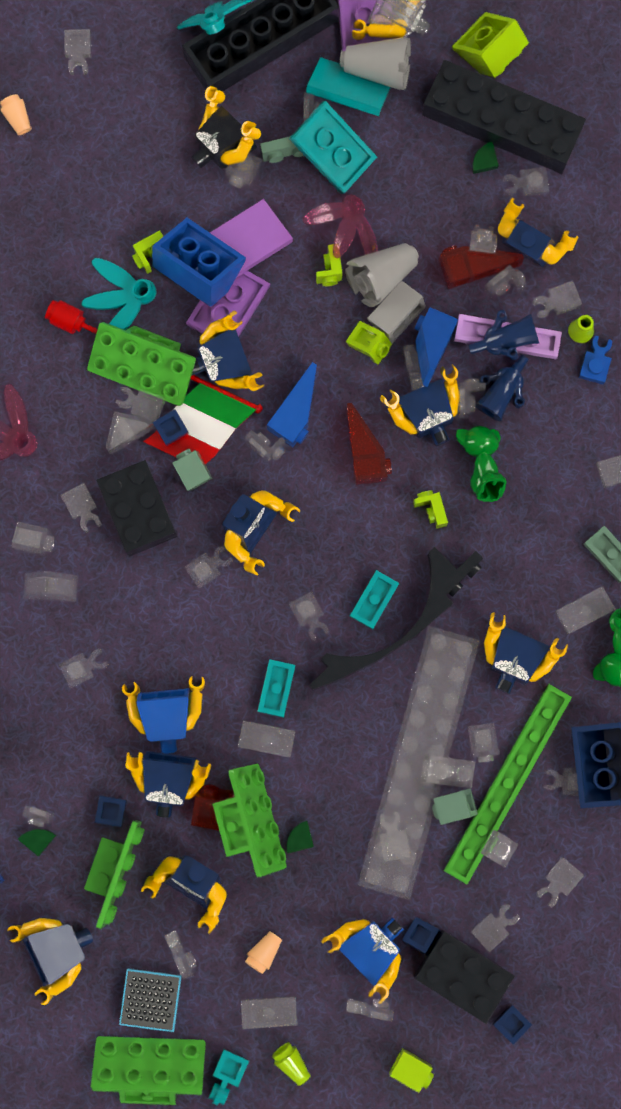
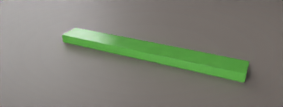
M550 684L547 685L477 809L478 815L472 818L443 871L465 884L469 883L569 704L571 696Z

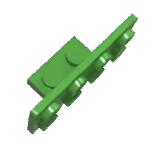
M101 322L98 326L87 370L181 406L184 403L196 358L180 352L181 343L145 329L133 326L123 330Z
M259 764L229 770L235 797L213 803L226 857L250 851L257 877L285 869L287 867L286 854L280 844L279 829L276 822H274L271 811L272 803L267 795L264 785L265 777Z
M135 820L132 822L125 844L104 837L101 839L84 890L106 897L96 925L99 929H102L107 924L110 925L115 918L118 908L113 906L115 899L122 896L127 882L123 880L124 873L131 870L136 856L132 854L134 844H140L145 829L141 828V821Z
M98 1036L96 1038L91 1089L92 1091L119 1092L121 1103L176 1105V1094H202L206 1042L205 1040Z

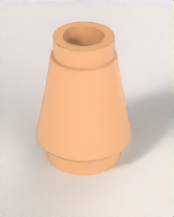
M15 94L0 102L2 107L0 111L17 132V135H23L32 129L23 99H20Z
M269 931L247 953L248 958L245 962L263 974L266 969H270L282 940Z

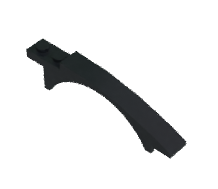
M434 547L427 555L430 566L429 596L425 609L415 626L398 642L372 654L349 657L326 653L321 658V661L327 668L309 687L314 691L340 681L380 661L415 638L452 606L453 602L447 595L450 594L453 597L463 587L460 582L467 575L472 578L482 568L479 563L483 557L475 551L456 569Z

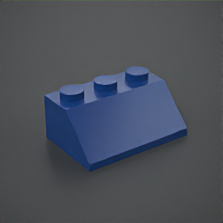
M185 218L152 246V267L210 307L228 293L246 261L245 256L189 218Z

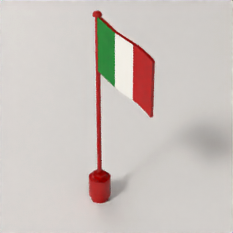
M53 300L46 311L45 319L49 320L51 325L70 334H74L76 331L80 332L82 328L94 334H97L98 330L85 323L84 311L60 300L58 302ZM191 375V380L199 383V385L185 396L183 405L174 408L189 434L166 446L159 432L156 431L143 442L177 458L176 455L187 449H190L191 452L196 450L206 465L217 455L233 432L254 412L257 414L261 413L263 407L261 404H253L195 375Z

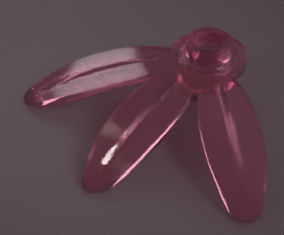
M355 195L345 196L342 203L333 202L320 205L303 217V222L306 225L323 224L341 217L343 218L334 240L333 255L335 258H340L347 251L354 239L356 227L365 255L378 251L374 232L367 219L363 216L365 214L363 201Z
M11 384L5 386L4 396L7 413L13 428L0 421V441L4 442L0 443V461L14 453L21 457L29 456L37 447V438L28 431V419L23 400ZM28 441V444L22 448L23 443Z

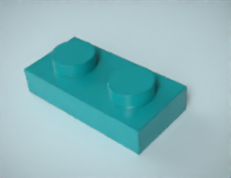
M376 570L350 617L373 630L399 583Z
M269 659L258 712L284 718L296 665Z

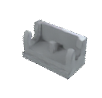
M401 280L367 319L373 325L372 327L384 332L393 344L425 308L424 298Z

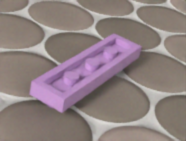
M459 314L454 341L471 344L484 340L487 330L493 327L495 320ZM502 323L501 328L511 323ZM535 327L540 344H530L516 348L518 353L557 359L562 332Z

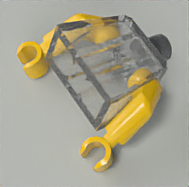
M377 0L367 21L370 25L366 26V23L361 19L356 20L354 28L362 30H353L352 37L356 40H361L366 34H369V37L402 38L413 31L423 36L431 25L421 17L426 2L425 0Z

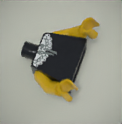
M209 86L205 91V97L210 101V104H207L199 130L195 133V138L201 149L191 157L200 168L213 160L221 169H225L229 165L246 160L248 153L257 148L253 139L260 138L261 132L255 128V123L245 121L241 125L222 105L218 107L217 105L225 100V94L223 91L217 90L216 87Z

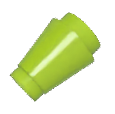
M582 315L570 323L568 333L572 340L577 343H586L591 340L594 335V321L592 317Z
M289 1042L285 1043L272 1055L275 1060L274 1064L298 1086L310 1078L311 1075L296 1046H292Z

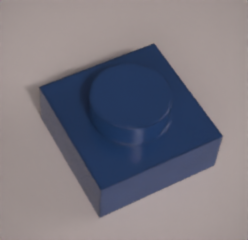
M176 409L153 422L166 446L189 434Z
M99 796L95 823L122 827L127 800Z
M415 917L402 941L427 956L441 932L427 922Z
M512 1004L493 1023L513 1045L532 1026Z

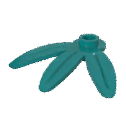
M231 0L223 5L222 1L206 7L205 14H195L187 18L176 28L179 30L189 26L200 25L207 34L218 33L225 27L224 16L254 0Z
M94 258L92 260L94 268L106 280L123 290L92 295L85 298L81 305L95 310H108L124 306L109 324L126 330L135 320L141 305L148 304L155 298L156 286L147 279L136 281L128 272L112 262ZM148 290L146 294L141 296L142 291Z

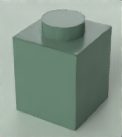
M187 449L176 455L178 460L173 462V465L187 491H191L213 479L198 451L191 452L190 449Z
M471 788L433 799L435 803L432 806L435 818L440 821V825L478 815Z

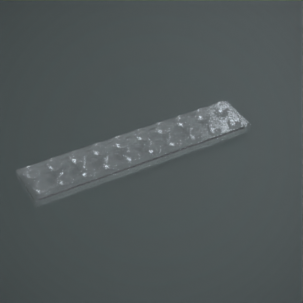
M428 626L358 886L407 900L411 898L433 817L432 806L435 804L433 799L438 797L478 650L480 642L478 639Z

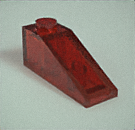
M451 246L442 251L443 253L439 257V264L449 290L520 267L524 257L520 253L470 246L460 248Z
M347 403L346 411L355 484L386 482L387 474H392L390 458L385 459L383 448L354 405Z

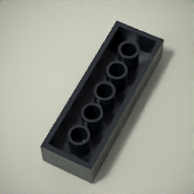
M256 0L224 19L225 27L218 33L210 35L205 31L183 44L184 58L205 90L212 86L216 87L219 91H225L338 22L339 6L335 0Z
M445 59L425 100L422 113L424 117L486 143L493 142V145L560 174L564 172L586 121V118Z

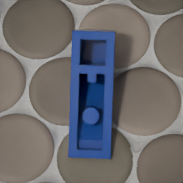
M431 307L426 316L420 315L415 326V330L419 331L415 343L423 385L428 387L458 322L457 318Z
M313 362L267 424L268 431L291 447H294L296 443L301 444L309 433L306 429L309 423L317 373V365Z

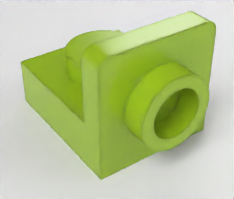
M160 231L133 245L135 254L132 255V258L139 269L144 268L147 274L152 271L146 258L149 256L152 258V246L163 237Z
M338 244L328 245V254H323L326 271L316 272L317 284L322 283L323 286H334L338 284V281H342V267Z
M359 321L346 340L349 347L369 356L376 364H379L387 356L392 345L384 332Z
M429 490L417 494L418 498L413 501L414 508L430 504V508H426L430 524L435 523L436 529L446 527L448 521L440 492L433 494V491Z

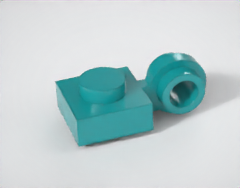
M226 1049L223 1050L213 1073L214 1077L222 1080L221 1084H214L209 1095V1099L213 1100V1104H225L230 1089L226 1088L227 1083L236 1087L239 1086L249 1060Z

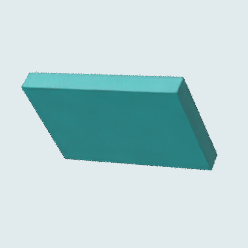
M320 57L307 84L306 92L379 116L391 87L346 73L344 67H340V63Z
M323 101L289 138L341 194H345L377 158L373 151L326 101Z

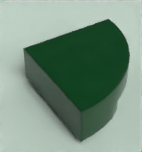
M493 142L485 144L476 153L472 166L473 174L498 169L499 165Z
M308 821L300 823L290 833L287 841L288 854L314 847Z
M36 829L24 833L18 840L39 857L57 835L48 830Z

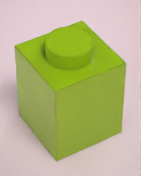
M404 1048L401 1049L389 1071L391 1077L420 1093L422 1087L427 1089L434 1076L431 1073L433 1069L431 1064Z

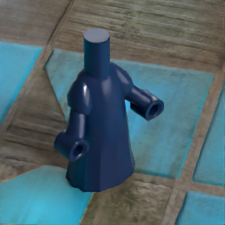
M498 311L493 327L487 330L484 340L468 344L471 354L487 350L493 355L502 354L511 360H516L518 358L517 347L540 344L531 314L501 328L502 323H505L508 317L506 311Z
M520 354L512 367H503L497 373L481 376L479 383L484 387H487L492 381L495 382L482 398L475 403L476 408L490 418L500 422L514 393L516 395L513 402L514 406L522 408L525 403L522 396L524 381L520 372L529 359Z

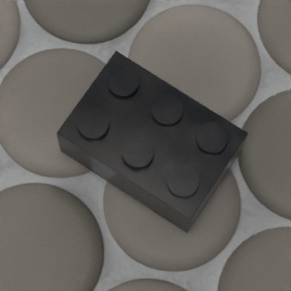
M146 460L96 480L125 552L129 557L178 537Z
M443 929L414 975L416 980L485 1024L489 1021L515 977L512 973Z

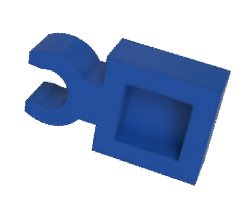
M595 336L591 342V348L594 352L586 351L578 378L604 385L612 359L606 357L605 354L612 347V340L609 339L606 347L602 348L597 344L599 336Z

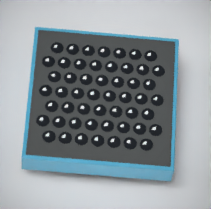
M128 968L119 1025L174 1032L182 975Z

